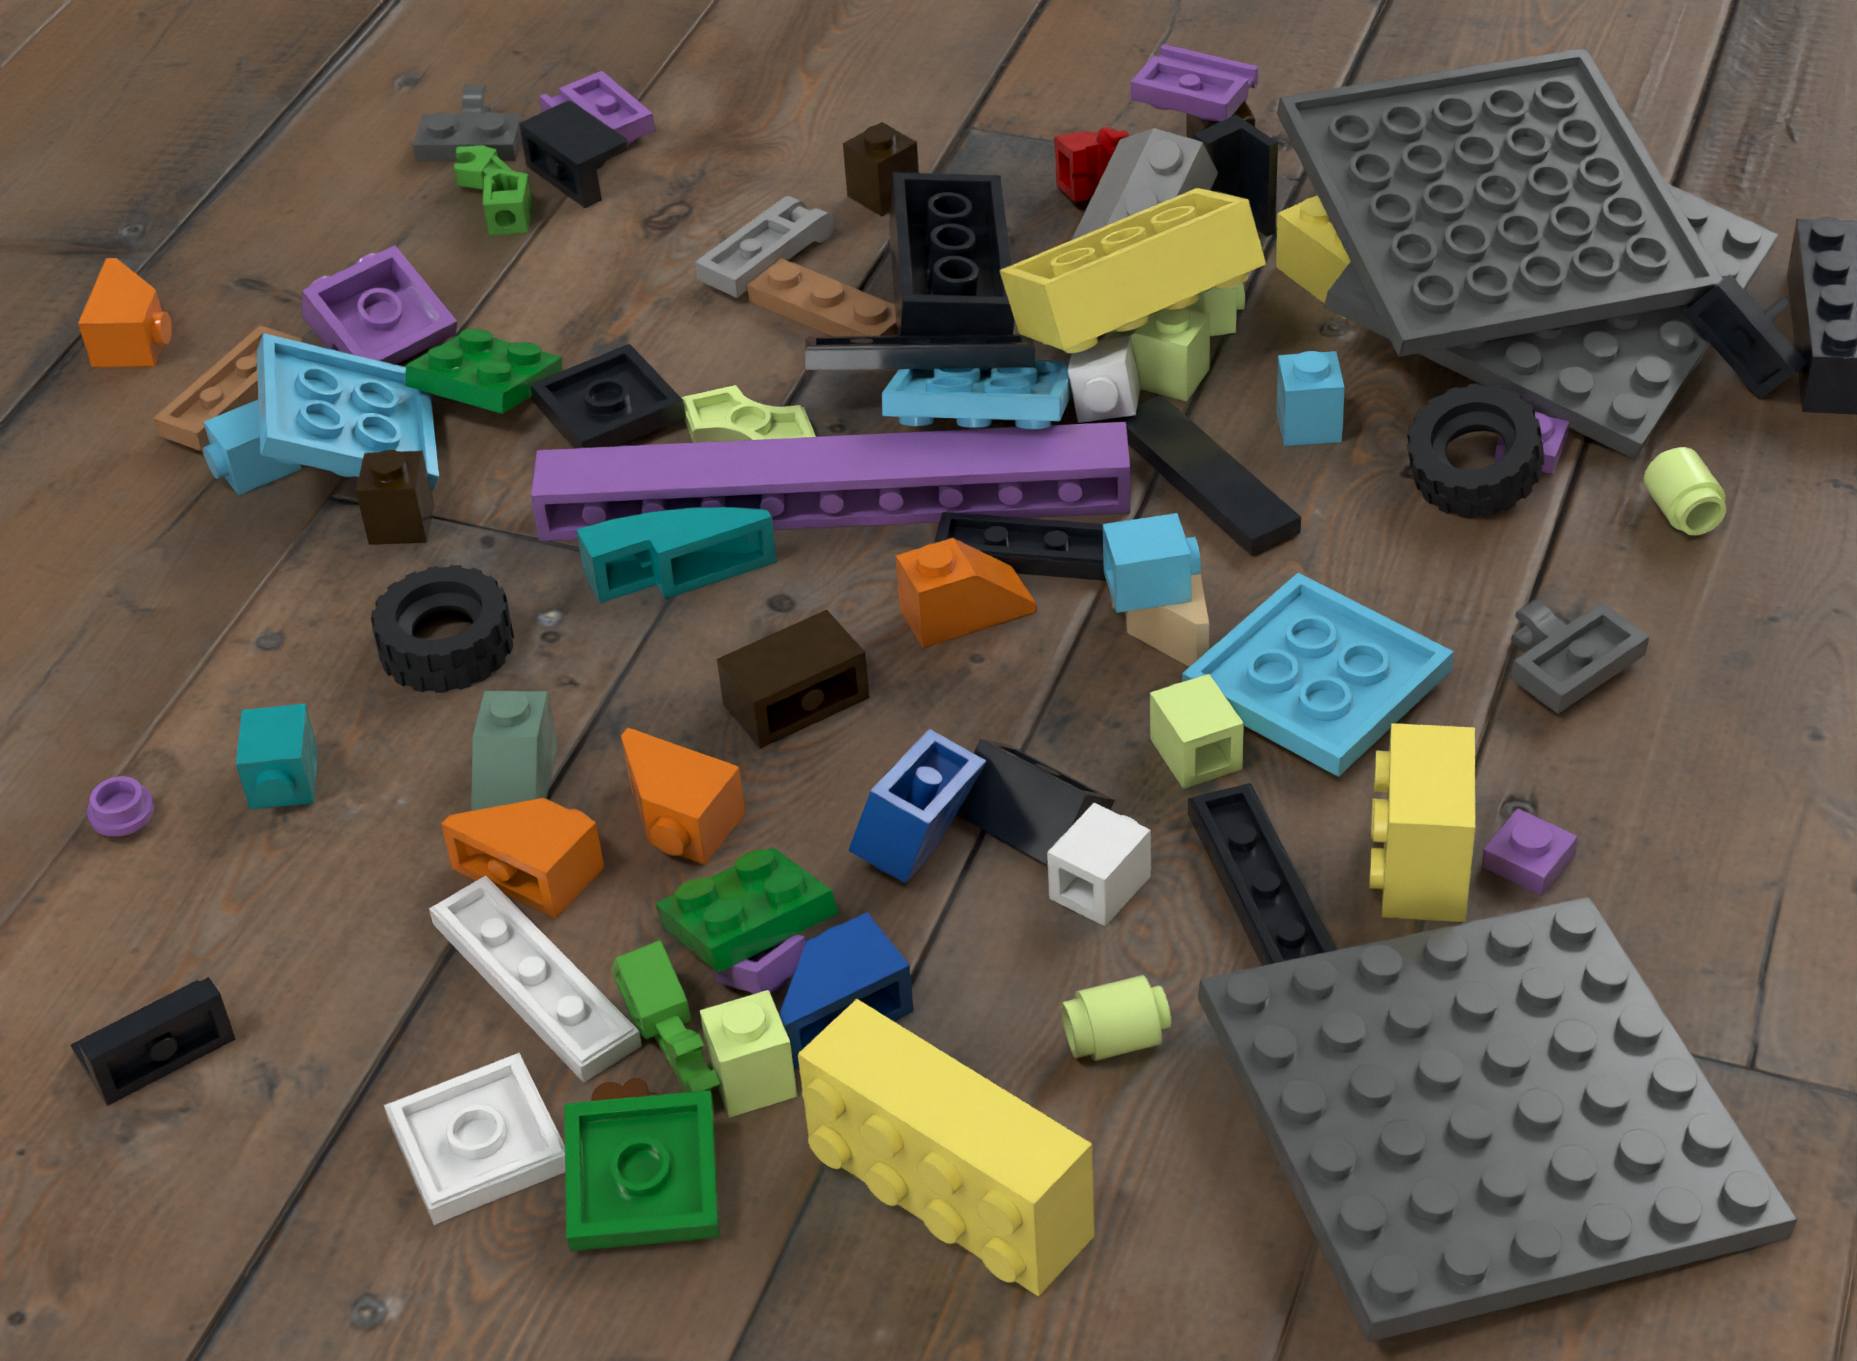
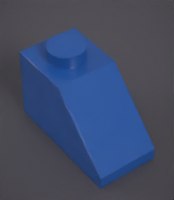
M928 729L870 790L848 851L871 863L881 872L890 874L900 881L907 883L936 850L983 770L986 760Z
M867 912L841 925L830 927L822 934L805 943L779 1013L790 1040L794 1070L799 1068L798 1053L856 999L892 1021L914 1011L910 965Z

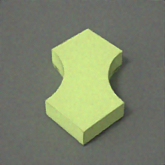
M736 385L682 397L686 417L684 420L693 443L816 437L806 411L801 405L777 407L760 404L744 396Z

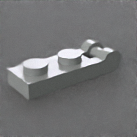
M786 196L695 261L697 280L738 298L747 291L748 283L780 258L789 260L813 241L817 243L826 242L832 235L835 227L834 216L819 208L808 210L803 201Z

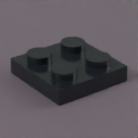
M630 343L530 384L533 403L574 449L617 447L686 418L683 399Z

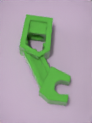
M483 145L457 147L456 157L458 163H454L457 186L483 189V208L488 234L528 233L533 208L528 174L513 171L498 158L496 149ZM502 210H508L510 213L503 212Z
M661 940L616 957L612 964L611 972L632 1023L645 1039L655 1037L676 1074L682 1093L711 1090V1092L716 1091L720 1082L715 1070H709L702 1053V1047L704 1046L702 1039L698 1033L691 1029H686L684 1026L685 1023L692 1021L688 1001Z

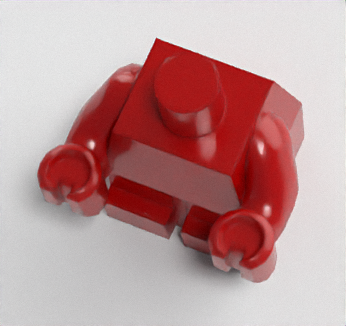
M1102 127L1098 132L1082 131L1054 136L1057 187L1074 202L1089 200V197L1093 196L1120 139L1129 137L1128 132L1125 130L1118 131L1111 127Z

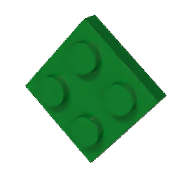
M466 329L453 339L440 346L431 348L428 353L407 364L405 386L503 414L532 396L530 384L561 372L562 357L543 352L538 345L533 343H511L493 338V334L487 330Z
M774 847L768 850L760 849L748 852L739 857L734 866L709 878H697L687 881L676 889L674 895L655 903L662 926L717 973L839 914L832 889Z
M711 1090L564 1104L566 1239L570 1251L720 1238L714 1103Z

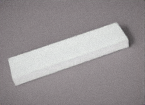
M486 875L429 908L433 925L583 1083L642 1047L639 1030Z

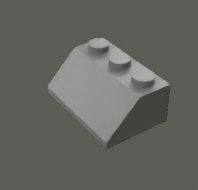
M1156 128L1120 139L1072 240L1195 188L1210 191L1218 172L1203 142Z

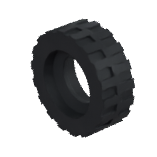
M1480 383L1469 384L1468 387L1463 388L1454 387L1446 390L1447 393L1439 397L1435 396L1427 401L1428 405L1423 410L1419 409L1413 417V426H1409L1407 450L1417 490L1421 489L1423 498L1430 505L1433 503L1438 506L1440 511L1447 514L1450 512L1457 513L1460 517L1471 518V515L1486 517L1494 515V512L1503 509L1507 511L1516 506L1515 503L1521 498L1525 499L1532 493L1533 485L1535 482L1539 483L1542 476L1541 465H1544V449L1539 419L1535 417L1534 408L1529 402L1525 403L1521 395L1513 390L1508 392L1503 390L1502 386L1493 384L1491 386H1480ZM1478 431L1493 432L1499 434L1504 440L1506 448L1502 459L1484 468L1473 470L1458 469L1453 467L1446 458L1448 444L1455 438L1467 433Z
M450 565V567L440 568L439 566L428 567L427 570L418 573L415 571L405 575L406 578L399 582L395 581L387 587L388 591L384 595H380L375 602L376 609L372 610L371 622L380 662H382L383 670L388 676L392 675L395 682L403 687L407 685L413 687L415 691L424 692L425 690L435 691V693H443L459 688V690L471 687L470 684L479 680L482 682L489 678L495 669H500L506 662L505 657L512 652L514 633L506 594L503 587H498L497 580L491 575H484L482 570L473 567L466 569L462 568V565ZM450 617L473 620V624L469 628L451 637L429 640L413 636L417 629L434 620Z

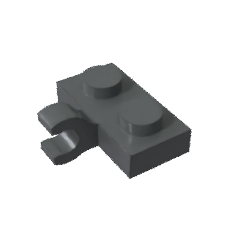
M466 84L462 94V114L439 112L433 115H422L413 143L416 161H457V147L476 145L496 149L498 158L502 161H516L522 140L519 123L522 122L521 114L491 112L490 106H484V97L487 90L486 84Z
M1533 600L1516 611L1515 617L1526 624V626L1512 634L1511 640L1525 653L1513 661L1510 678L1559 714L1644 656L1650 636L1602 602L1566 625L1546 605Z

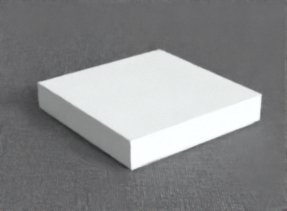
M520 1053L384 1105L389 1124L434 1225L565 1173V1145Z

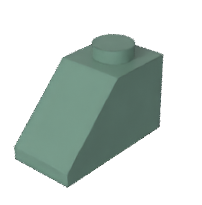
M484 691L472 737L471 811L539 798L547 799L559 748L548 691Z

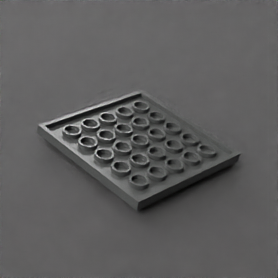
M1586 48L1280 97L1277 115L1399 357L1694 303L1713 286L1723 280Z
M1666 183L1721 276L1731 274L1746 291L1770 254L1778 234ZM1350 262L1328 290L1324 308L1390 340L1364 286ZM1690 303L1418 354L1483 386H1491L1493 384L1502 386L1503 390L1508 392L1513 390L1521 395L1525 403L1529 402L1535 411L1548 417L1569 421V428L1636 460L1711 344L1683 313L1692 304Z
M1590 897L1200 979L1198 1000L1368 1342L1791 1238L1797 1218Z

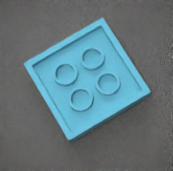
M263 333L257 349L260 455L275 458L286 464L298 463L329 470L344 477H359L364 453L385 450L423 451L431 491L433 492L439 477L431 395L428 392L405 386L406 367Z
M1035 359V367L899 369L882 392V416L898 417L900 424L908 426L929 425L934 422V418H957V425L963 427H986L992 425V419L1015 420V425L1019 428H1048L1051 426V421H1060L1072 395L1068 374L1070 360Z
M1297 573L1182 673V682L1210 674L1243 721L1244 726L1339 777L1391 728V723H1397L1452 671L1454 651Z

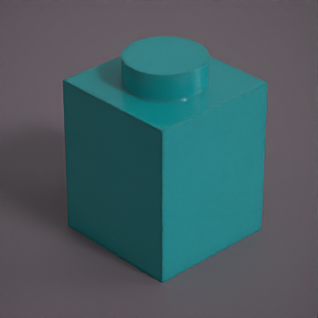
M306 703L241 710L236 766L249 809L314 803L318 746Z

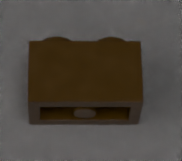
M828 610L822 611L717 659L723 705L760 749L870 698L866 653Z

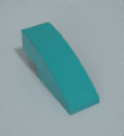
M718 507L656 511L612 519L576 529L584 576L599 603L655 585L658 586L664 599L777 563L772 517L768 510Z

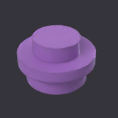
M119 776L109 778L93 789L87 808V816L91 827L96 832L105 836H125L145 826L152 818L155 806L150 792L141 786L137 780L131 777Z

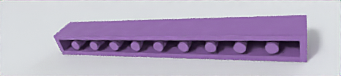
M1126 422L1051 425L1043 429L1008 427L537 450L531 500L539 541L578 539L576 529L638 514L686 508L735 507L768 510L772 517L773 530L940 522L942 512L1019 518L1131 513Z

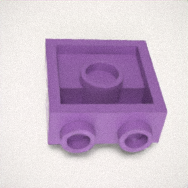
M395 245L378 254H367L360 258L353 266L333 276L320 277L312 282L308 288L302 290V317L327 349L396 365L455 335L457 331V320Z

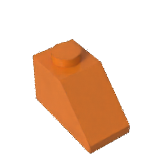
M106 258L78 322L91 367H156L163 346L169 344L171 340L172 324L168 312H162L155 288L117 258Z
M954 538L895 555L900 612L922 648L1037 612L1036 602L1012 566Z
M627 728L621 735L628 780L648 843L669 855H679L706 865L746 813L740 767Z
M545 798L452 814L441 823L453 870L475 881L486 875L506 896L554 919L605 868L596 822L579 810H569Z

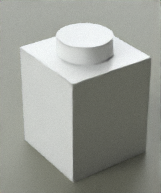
M1131 336L1099 340L1094 347L1071 354L1068 374L1078 423L1136 414L1141 388Z
M1093 803L1047 852L1049 899L1106 927L1151 877V830L1128 816L1119 815Z

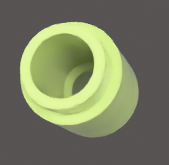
M1678 447L1664 451L1646 469L1644 474L1645 488L1674 528L1683 530L1689 535H1701L1714 529L1723 520L1726 514L1725 492L1693 449Z
M1144 975L1077 991L1076 999L1061 1003L1064 1031L1074 1058L1090 1055L1094 1061L1157 1046L1162 1043V1029L1171 1027V1014L1164 990L1160 985L1150 987Z

